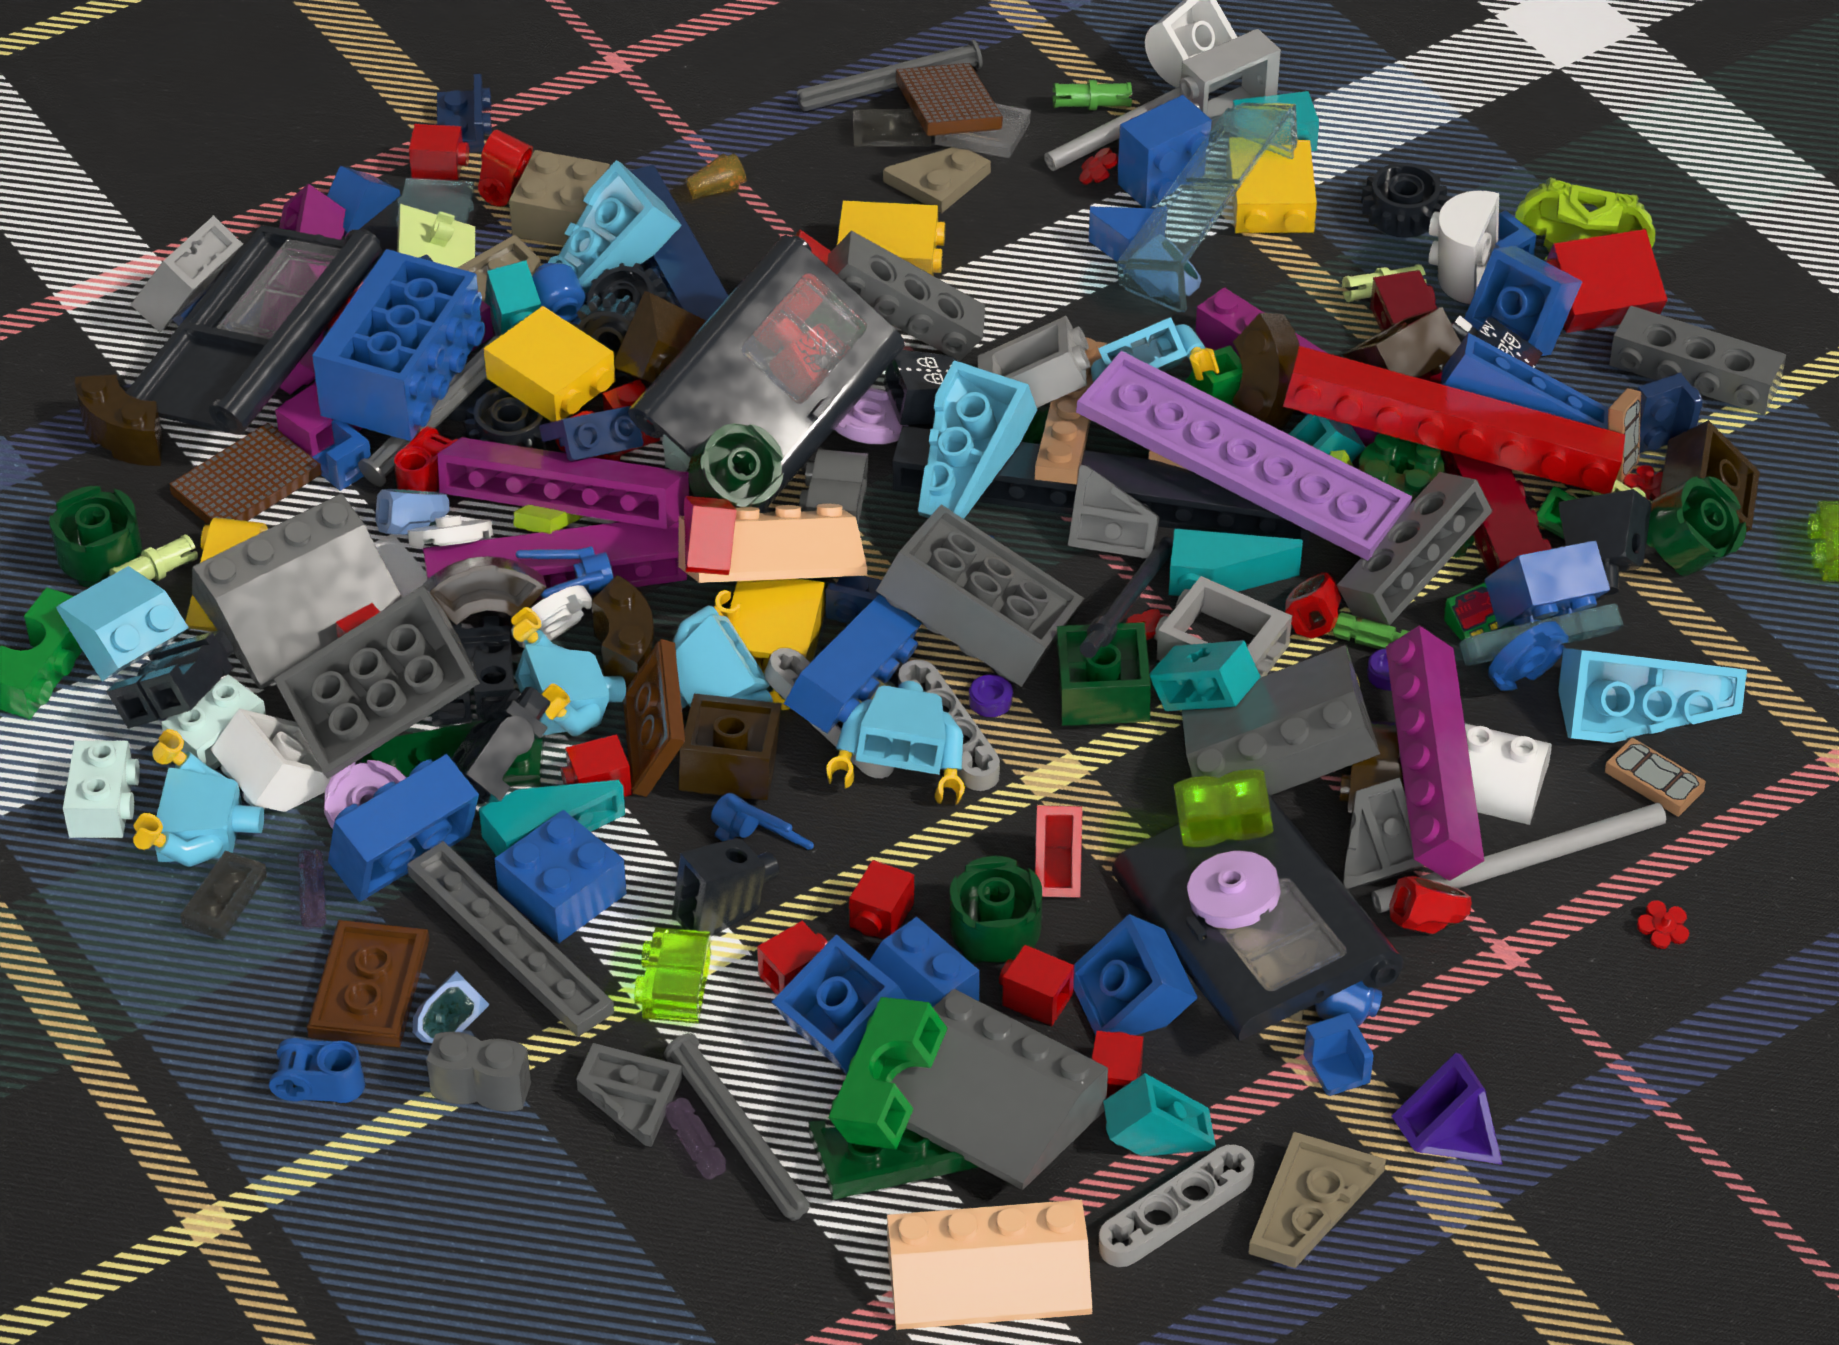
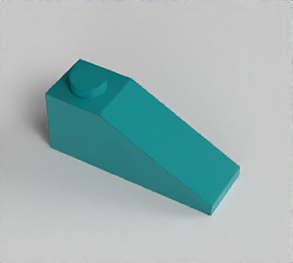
M1175 529L1170 565L1169 595L1180 596L1185 589L1190 590L1200 576L1237 592L1299 576L1303 540Z
M619 780L517 789L505 795L502 801L488 803L479 808L482 838L495 855L498 856L562 810L566 811L592 832L625 815L623 785Z

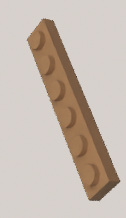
M1086 338L1089 349L1085 350V353L1090 363V367L1086 369L1087 386L1051 401L1035 465V480L1077 484L1079 468L1082 463L1091 424L1090 419L1076 413L1077 401L1093 384L1091 367L1096 360L1102 358L1098 348L1107 345V343L1096 342L1091 338Z

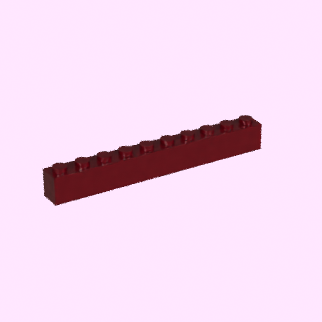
M1420 270L1373 277L1370 308L1381 332L1408 316L1437 308L1433 287L1426 285ZM1429 371L1419 378L1440 384L1442 373L1432 376ZM1441 450L1440 455L1444 462V473L1476 479L1493 511L1472 534L1489 576L1519 555L1552 549L1549 540L1542 538L1539 531L1537 514L1534 509L1529 510L1525 501L1526 496L1521 480L1515 479L1512 469Z

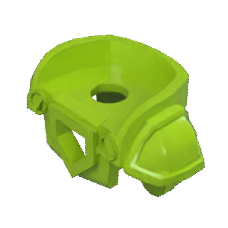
M1550 177L1546 183L1539 184L1538 188L1530 190L1516 208V219L1536 235H1545L1543 246L1547 247L1549 253L1554 243L1646 229L1651 247H1653L1655 242V228L1652 224L1651 215L1644 209L1643 204L1638 203V195L1615 194L1571 185L1570 183L1558 181ZM1582 204H1592L1598 209L1589 212Z

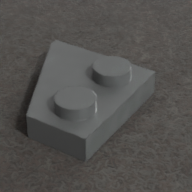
M1080 465L1068 546L1147 558L1155 548L1159 516L1091 467Z
M1400 778L1356 791L1342 881L1345 888L1349 891L1424 867V865L1414 860L1406 795Z
M593 1043L576 1080L577 1090L642 1144L652 1147L683 1076L682 1065Z

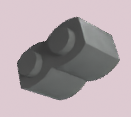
M818 449L815 461L807 462L805 485L809 486V489L801 490L799 500L801 512L817 511V505L839 504L842 505V510L856 517L859 527L868 481V454Z
M461 1032L435 1034L427 1057L432 1096L451 1104L478 1102L480 1105L496 1111L509 1112L523 1109L531 1085L528 1051L525 1046L506 1039L480 1041L472 1035Z

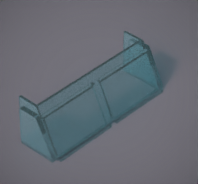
M1242 103L1236 105L1235 108H1227L1117 261L1120 286L1125 287L1126 291L1177 312H1186L1184 266L1266 149L1290 159L1294 158V150L1298 145L1295 104Z

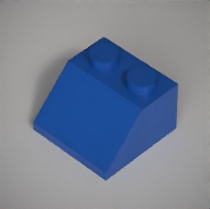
M1130 914L1074 964V991L1095 1036L1097 1031L1124 1032L1129 1035H1138L1166 1027L1198 998L1165 929Z
M915 917L885 938L869 961L894 981L908 1000L929 1002L934 1007L948 993L956 989L979 1001L980 970L918 917Z

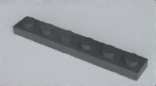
M444 841L407 864L409 877L577 1037L614 1014V1002Z

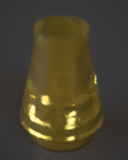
M723 153L692 176L685 178L691 196L696 200L704 196L738 190L739 185L747 182L737 155L732 153L726 156Z

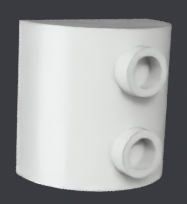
M1183 0L1149 29L1145 38V49L1155 71L1166 82L1177 88L1181 80L1182 61L1235 39L1237 36L1217 0Z
M1490 191L1461 193L1448 200L1440 212L1435 211L1432 215L1429 235L1438 237V241H1434L1431 246L1429 264L1438 266V281L1442 290L1459 302L1471 303L1495 248V243L1498 242L1499 193Z
M1465 723L1477 812L1530 825L1549 765L1552 744L1526 736H1517L1492 730L1484 726Z

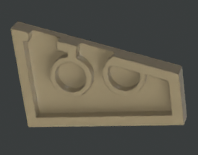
M1294 1132L1250 1240L1249 1254L1296 1268L1385 1171L1386 1159Z

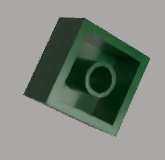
M1145 622L1119 623L1117 634L1110 644L1101 647L1092 658H1086L1080 652V645L1086 639L1087 629L1090 625L1057 626V661L1062 726L1150 722V675Z

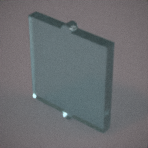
M406 178L402 197L397 199L398 207L400 204L436 215L441 211L454 215V220L467 224L469 212L474 210L472 202L475 189L474 182ZM397 215V219H396V226H397V227H398V215Z

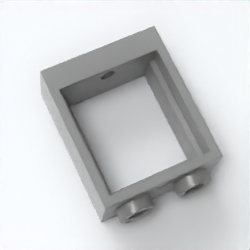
M1255 29L1182 61L1181 80L1179 82L1180 96L1184 95L1212 120L1211 137L1231 129L1233 100L1277 95L1281 49L1259 29ZM1243 70L1241 87L1208 101L1210 84Z
M213 215L160 264L130 305L159 333L162 332L174 321L172 318L220 275L243 243Z
M1064 316L979 355L978 368L1028 384L1038 408L1087 386L1086 369L1090 367V363L1085 350L1089 349V346L1081 328L1078 326L1073 329L1067 316Z
M1200 576L1190 590L1185 589L1181 593L1176 603V608L1169 617L1163 616L1155 629L1156 634L1154 635V639L1157 640V660L1159 661L1174 646L1208 643L1185 633L1201 612L1255 635V638L1248 645V650L1260 676L1263 677L1269 673L1290 644L1292 615Z

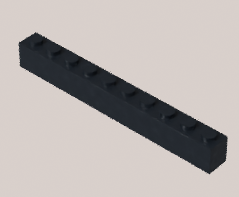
M902 426L893 458L894 491L921 494L924 468L928 464L930 451L929 429ZM1020 442L1019 446L977 502L1072 515L1077 484L1035 480V465L1040 444ZM1084 450L1081 465L1091 467L1158 515V527L1303 540L1302 546L1308 547L1310 531L1188 469L1151 459Z

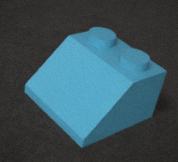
M129 566L56 607L102 682L148 656L154 649L172 642L189 628L167 592Z

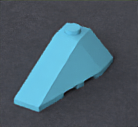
M616 160L589 189L583 200L587 204L577 224L572 222L569 224L564 233L569 238L560 254L551 257L548 263H563L571 266L584 292L588 293L592 286L591 281L602 275L605 269L610 270L619 267L620 263L631 267L635 263H643L655 255L682 225L663 201L622 163Z
M954 360L935 396V418L933 429H930L929 435L930 451L928 464L924 468L918 507L919 515L929 518L942 504L964 519L1019 446L1037 412V407L1028 384Z
M1563 648L1558 693L1568 738L1614 743L1627 740L1630 737L1658 733L1678 726L1697 724L1741 714L1747 670Z

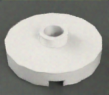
M461 515L435 518L436 525L407 530L409 546H412V548H423L424 544L429 543L439 546L479 541L480 538H491L493 535L491 520L461 521Z
M576 585L550 595L531 609L541 620L542 625L539 630L551 641L582 619L581 617L584 613L581 608L590 609L592 607V598L584 586ZM514 625V626L512 627V629H511L512 636H513V628L515 627V625ZM516 640L519 647H525L524 641L519 642Z

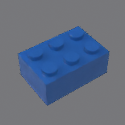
M447 754L434 762L431 759L423 761L412 770L409 777L397 784L389 782L383 785L369 801L360 806L352 804L337 815L334 821L328 863L355 898L361 902L407 874V864L442 841L451 847L468 837L471 832L479 794Z

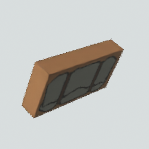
M1629 388L1608 409V430L1626 435L1622 464L1616 478L1620 482L1639 463L1641 391Z
M1633 737L1606 762V774L1654 803H1660L1664 809L1678 817L1704 792L1705 780Z

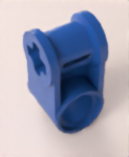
M289 1038L283 1040L278 1045L277 1057L280 1060L279 1066L269 1082L271 1092L277 1097L287 1101L313 1100L347 1103L357 1099L363 1093L365 1078L359 1053L350 1042L342 1040L311 1041Z

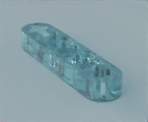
M1610 604L1486 632L1462 640L1459 646L1465 665H1475L1493 661L1498 653L1518 635L1544 622H1557L1569 636L1567 643L1598 637L1617 631L1624 626L1617 604Z

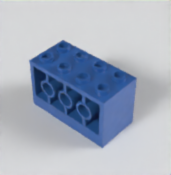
M386 249L312 355L320 415L412 441L420 427L427 425L431 411L438 400H442L446 396L449 384L455 374L462 372L467 356L473 347L479 346L484 337L485 324L481 322L480 315L482 294L478 292L476 273Z

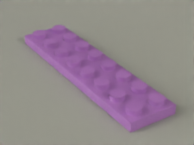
M1123 351L1114 358L1077 401L1076 413L1367 561L1372 557L1375 549L1400 515L1411 504L1412 496Z

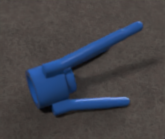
M592 546L578 550H518L515 554L519 559H580V563L573 564L575 579L545 589L541 594L542 598H547L558 591L576 585L584 586L589 595L599 593L613 580L612 568L607 553L595 554Z
M727 793L722 796L712 810V822L719 826L715 832V837L721 841L734 839L739 836L746 838L755 831L759 824L808 850L814 847L812 841L792 831L791 824L748 804L733 793Z

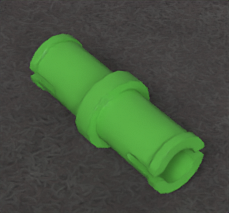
M1088 80L1087 84H1053L1052 91L1055 92V95H1052L1054 108L1087 107L1088 110H1097L1098 106L1131 107L1132 98H1129V95H1132L1131 82L1097 84V80Z

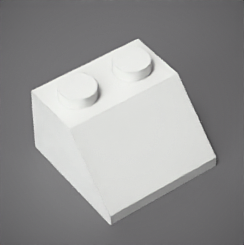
M239 708L210 749L222 764V772L238 783L244 792L242 794L244 800L251 806L263 807V809L269 808L286 812L324 793L331 777L327 779L323 774L297 722Z

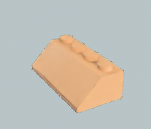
M819 504L817 505V511L801 512V507L782 505L775 507V513H759V508L756 507L736 508L729 575L686 572L699 583L867 576V564L856 517L842 510V505ZM679 516L678 567L685 572L684 516Z
M1082 1199L887 1215V1250L896 1330L1092 1314L1088 1238Z

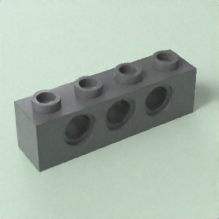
M852 230L828 254L827 267L888 323L942 353L952 356L960 362L983 339L985 304Z
M1630 306L1614 334L1609 365L1653 380H1660L1682 373L1691 386L1695 387L1701 395L1765 415L1781 384L1786 354Z
M1439 472L1400 515L1375 549L1372 557L1368 561L1361 558L1337 584V587L1353 616L1390 626L1493 512L1476 479Z

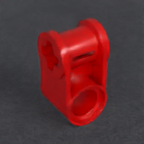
M497 129L490 134L481 154L482 165L478 184V191L486 202L497 207H503L508 204L512 191L517 186L531 159L533 152L531 145Z
M431 426L423 428L394 457L397 489L435 492L439 488L438 453L459 439L450 440L439 435L438 430Z

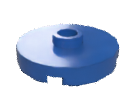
M1555 621L1544 622L1528 629L1507 644L1494 658L1488 669L1489 678L1501 691L1517 689L1515 681L1523 677H1527L1530 680L1537 679L1563 655V648L1565 647L1562 643H1567L1569 636Z

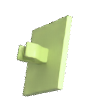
M400 204L398 208L397 252L418 258L427 254L433 262L457 268L475 258V226L454 220V215L441 211L436 215Z

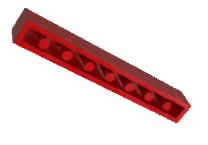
M1299 346L1283 407L1601 494L1612 492L1622 464L1626 436L1622 433Z

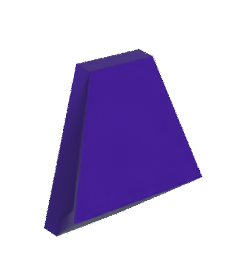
M1455 1053L1391 1116L1416 1152L1502 1164L1485 1088L1459 1053Z

